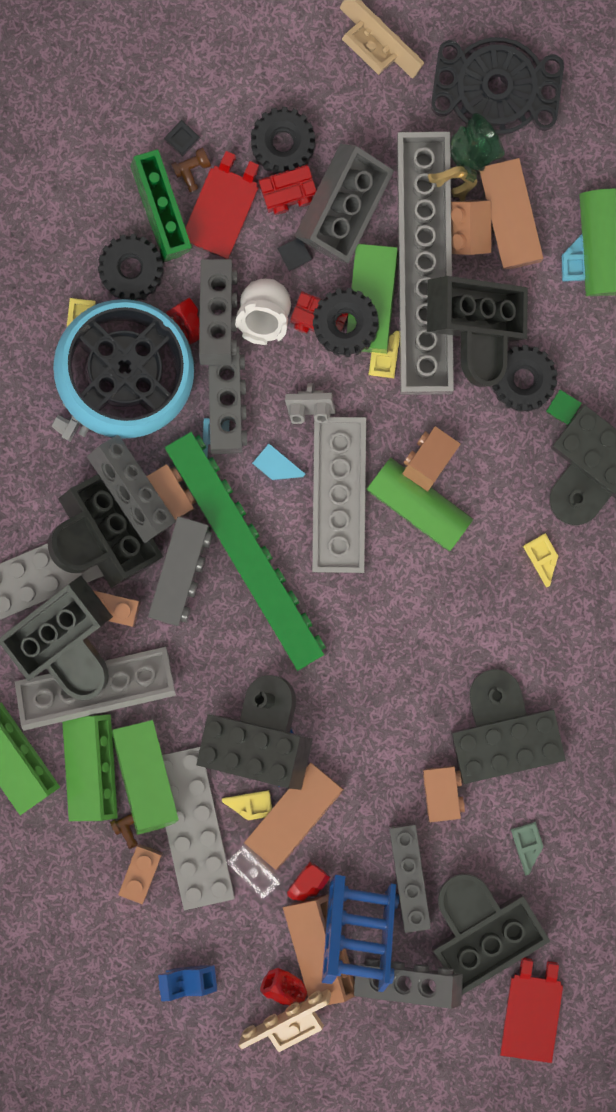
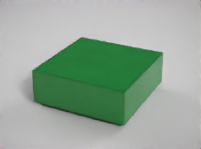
M559 390L546 413L568 425L582 403Z

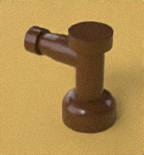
M203 147L196 150V156L178 164L176 162L171 163L177 178L183 177L188 186L189 193L199 189L197 184H195L190 169L197 166L204 169L211 167Z
M132 813L118 821L116 819L110 821L115 834L119 835L122 833L129 849L138 845L130 828V825L134 824Z

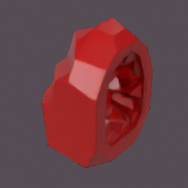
M190 297L166 311V314L180 327L188 343L193 344L199 340L200 318L197 314L198 308Z
M309 861L288 889V897L292 900L304 901L309 896H316L331 876Z
M280 968L270 970L263 978L260 987L261 993L266 998L273 999L282 1005L290 1006L296 1002L300 1004L306 1000L307 996L305 985L301 979Z

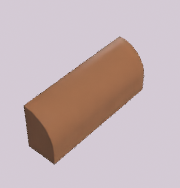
M517 158L479 167L486 200L491 201V221L503 269H514L542 262L543 254L520 159Z
M310 763L306 768L302 790L288 789L244 843L275 870H278L344 789L317 766Z
M328 894L283 907L308 997L316 991L323 992L329 989L332 994L328 1005L343 1003L355 997V981L352 975L341 974V976H337L332 984L322 983ZM346 949L340 951L339 960H342L345 964H350Z

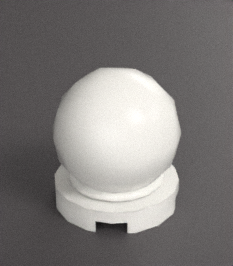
M259 279L251 282L241 295L240 309L237 312L235 323L236 328L238 327L243 333L242 337L260 345H267V341L275 339L280 341L285 336L287 330V317L291 309L290 294L282 284L274 279Z

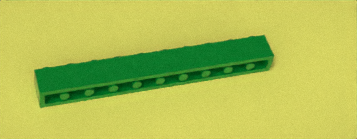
M190 432L164 447L297 671L324 656L322 652L326 648L319 635L313 637L309 628L313 626L305 612L300 615L296 608L299 601L292 590L287 592L282 585L286 579L279 568L275 570L272 568L269 561L273 558L266 546L260 548L256 538L260 537L252 523L247 526L243 519L246 512L239 501L234 503L229 496L233 491L227 480L221 481L216 474L220 469L213 457L207 459L203 450L207 447L200 435L194 437L193 433Z

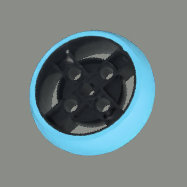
M120 299L106 301L82 312L63 332L54 356L55 384L65 407L82 425L108 437L119 435L120 438L124 439L136 438L161 429L171 422L182 410L188 400L194 380V362L191 348L180 327L163 311L147 303L135 300ZM113 321H129L141 324L147 328L141 334L132 331H116L108 334L100 325ZM77 345L81 346L88 353L85 363V374L89 386L81 394L76 387L72 374V360ZM166 345L172 353L176 370L175 382L171 393L160 384L163 375V364L159 352ZM108 346L111 348L112 354L103 356L98 348ZM144 346L148 349L149 354L147 356H140L135 348ZM120 365L122 367L124 365L129 366L128 374L126 372L123 374L119 372ZM101 382H109L113 390L103 392L99 388V384ZM138 382H145L149 385L150 390L148 392H140L136 388V384ZM107 404L118 407H132L141 404L149 413L136 418H118L100 411Z

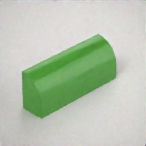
M616 189L583 192L579 195L586 297L616 296Z
M358 244L356 247L351 288L355 292H362L365 297L368 296L371 299L379 319L377 337L374 342H371L367 350H362L363 352L385 354L388 352L398 259L397 247ZM351 314L348 315L347 333L353 331L356 327V319Z
M390 458L368 486L367 491L447 551H451L471 524L473 518L433 488H430L427 492L404 476L402 473L406 468Z
M1 702L0 787L19 815H22L58 790L60 786Z
M111 714L89 715L63 721L69 821H104L118 818Z
M153 720L112 730V738L137 835L176 823L179 819Z

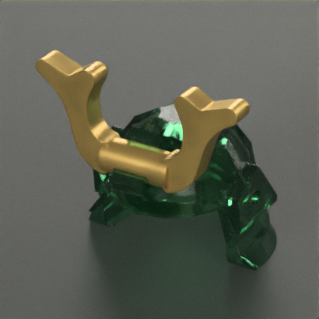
M474 113L465 127L460 126L450 143L451 157L457 164V167L441 173L428 174L427 176L429 182L436 183L437 187H441L452 178L462 179L465 183L453 188L451 191L453 197H459L460 201H465L467 193L477 184L475 170L484 171L485 166L493 160L500 159L505 154L503 145L490 123L482 115Z

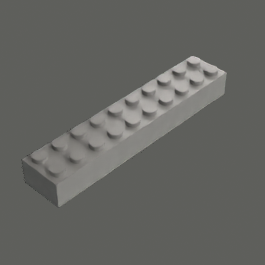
M398 132L400 395L452 394L454 391L453 335L427 332L428 280L452 276L451 179L446 181L441 187H437L436 183L429 182L427 176L428 174L441 173L450 169V132Z

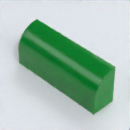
M159 150L134 156L130 167L162 261L164 263L179 258L188 253L192 247Z

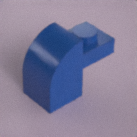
M215 965L174 968L158 975L161 1001H172L184 996H204L217 991Z

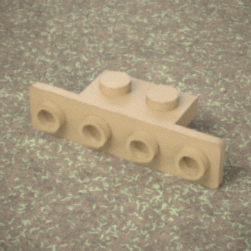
M362 0L343 1L340 9L356 25L345 33L342 40L378 75L395 62L411 78H414L424 65L419 56L398 35L390 30Z
M329 989L323 992L316 991L306 1001L300 1004L298 1002L291 1004L286 1008L285 1012L279 1015H270L262 1024L256 1027L254 1025L247 1027L241 1033L239 1047L244 1049L268 1036L277 1051L280 1052L321 1031L324 1025L315 1011L329 1004L332 993Z

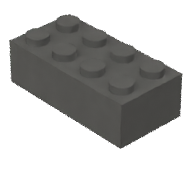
M340 144L296 231L295 237L332 260L349 263L394 170L355 145Z
M182 517L177 518L148 618L176 626H181L182 622L187 623L191 608L187 607L190 597H195L199 584L194 582L197 572L202 573L206 558L202 557L204 547H210L213 533L209 532L210 527L208 525Z

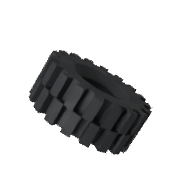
M282 107L281 110L272 108L268 114L264 112L261 115L262 118L260 120L257 119L254 123L255 127L251 132V148L258 164H261L266 171H272L273 174L291 171L307 165L310 158L312 159L315 148V132L311 122L307 121V117L304 114L300 115L298 110L294 108L292 111L288 110V107ZM281 132H286L293 138V146L285 152L278 151L273 145L274 137Z
M124 234L120 235V238L117 240L115 238L112 239L108 246L105 245L102 249L103 254L98 259V272L101 282L114 297L135 301L138 299L143 300L149 294H153L157 286H160L161 278L164 274V264L156 246L152 242L150 243L147 238L143 236L141 238L137 237L136 234H131V236ZM128 258H135L141 264L140 273L132 278L124 276L121 272V264Z
M340 288L336 289L335 293H327L326 298L318 302L317 309L315 308L313 313V327L319 343L328 352L331 351L337 356L341 354L345 355V357H351V354H361L362 350H367L371 342L375 341L377 331L379 330V319L375 305L372 304L368 296L365 297L362 292H355L352 288H347L344 291ZM349 313L355 317L356 327L353 331L343 333L337 329L336 320L341 314Z
M528 345L516 346L507 351L506 373L503 379L492 387L493 392L497 395V399L504 403L505 407L519 412H528L541 407L553 395L554 389L557 386L556 376L558 374L557 369L555 370L554 368L555 363L547 357L548 354L545 351L541 352L539 348L535 346L533 348L528 347ZM527 369L533 374L534 382L530 388L521 389L516 386L514 375L518 370Z

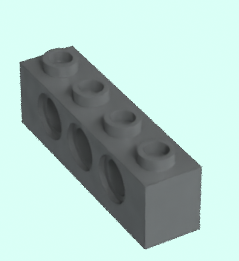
M232 259L201 260L200 365H232V355H237V340H232V332H237L235 326L237 316H232V308H237V293H232V285H237V269H232ZM218 286L225 288L222 291L214 290V288ZM215 310L224 311V313L220 315L214 314L213 312ZM216 333L224 334L222 338L213 337Z
M237 346V355H232V365H208L211 454L242 453V446H247V430H242V420H247L246 405H241V395H246L245 379L240 380V370H245V354H240L239 346ZM224 370H231L234 373V377L230 380H223L220 374ZM225 395H231L235 398V402L230 406H225L220 401ZM231 420L236 426L232 431H224L221 428L222 423Z
M119 435L101 444L87 456L144 543L176 523V520Z
M415 823L389 826L404 932L431 929Z
M367 958L364 963L356 965L380 969V959ZM391 961V968H394V980L384 992H378V979L355 976L354 996L449 1009L461 1006L463 974L454 973L453 968L439 967L438 971L429 970V965L414 964V967L411 968L405 967L404 962ZM406 976L411 980V988H408L405 984ZM431 979L436 984L435 992L429 986Z

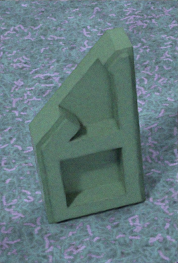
M536 822L511 829L525 876L530 874L537 857L543 849V843Z

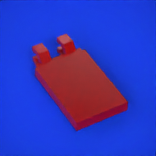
M225 151L220 166H214V168L210 169L185 228L190 244L225 259L230 258L259 190L254 180L260 168L258 164L249 161L243 177L230 172L236 157L235 154Z
M524 957L521 959L519 975L515 974L510 979L500 1056L552 1063L563 991L561 981H557L559 964L558 962L547 961L545 979L531 977L532 958Z

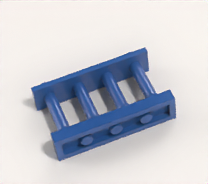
M335 875L329 884L322 983L332 984L337 976H341V974L378 979V992H384L388 985L393 983L394 968H391L394 911L398 908L399 904L396 884H390L385 894L349 889L348 886H345V876ZM349 899L384 905L383 919L348 914L346 910H343V902ZM345 924L381 929L382 942L380 944L347 939L344 935H341V928ZM349 949L381 954L380 969L345 964L342 960H339L340 951Z

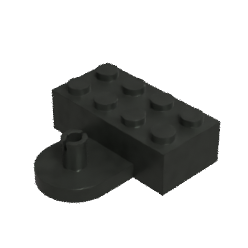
M453 276L429 279L427 289V332L461 336L460 360L462 371L467 380L477 387H488L498 384L503 379L507 369L508 342L527 339L528 287Z
M584 405L550 447L570 463L551 489L549 496L550 508L558 520L573 526L591 521L611 496L616 499V429Z
M99 474L70 488L58 498L69 519L59 524L51 532L48 539V551L51 559L60 569L69 573H82L98 565L108 584L113 588L163 558L153 539L146 543L142 541Z
M79 576L1 636L0 645L28 682L47 668L60 687L69 696L78 700H89L105 689L109 673L104 659L87 637L113 618V616L85 579Z
M498 669L487 670L474 679L470 687L469 699L475 726L451 732L463 784L566 761L554 709L526 714L519 683L506 671Z
M261 676L254 680L247 689L240 721L208 714L196 765L288 789L302 790L313 738L290 733L296 708V694L292 685L286 679L279 676Z
M457 874L447 879L441 886L438 894L439 909L454 934L432 946L443 967L453 968L454 973L463 974L462 995L550 942L521 893L498 906L485 883L474 875Z

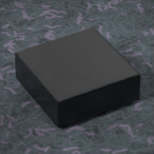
M181 120L164 137V140L183 157L200 140V137Z
M298 238L277 248L289 272L312 261L303 241Z

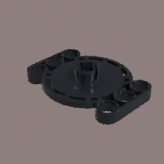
M490 37L479 40L468 46L464 51H462L456 41L447 40L440 45L438 50L431 109L433 113L440 117L447 116L455 110L457 116L467 126L477 132L488 135L514 133L527 126L531 121L539 130H550L555 125L558 116L564 62L561 57L555 54H550L539 62L537 56L528 47L516 40L505 37ZM489 43V46L482 47L477 51L474 50L480 45ZM495 43H506L510 44L511 47L507 45H495ZM454 47L457 51V56L452 60L446 59L442 54L444 48ZM516 47L524 51L529 56V58H527L522 52L517 50ZM548 61H556L559 65V71L555 74H550L546 71L545 64ZM443 72H449L453 75L454 80L449 85H443L439 81V75ZM495 77H500V80L507 88L502 94H494L488 88V83L494 80ZM545 86L553 87L556 91L555 97L545 99L541 94L542 88ZM440 97H445L450 102V107L445 111L439 110L435 105L436 100ZM459 103L463 106L461 110L457 106ZM527 112L530 115L528 119H526L525 114ZM540 112H549L552 116V122L548 125L541 124L538 120ZM468 113L474 120L479 122L478 126L469 121L464 115ZM518 120L521 122L516 127L506 129L505 125L512 124ZM484 124L499 126L500 130H489L482 127Z

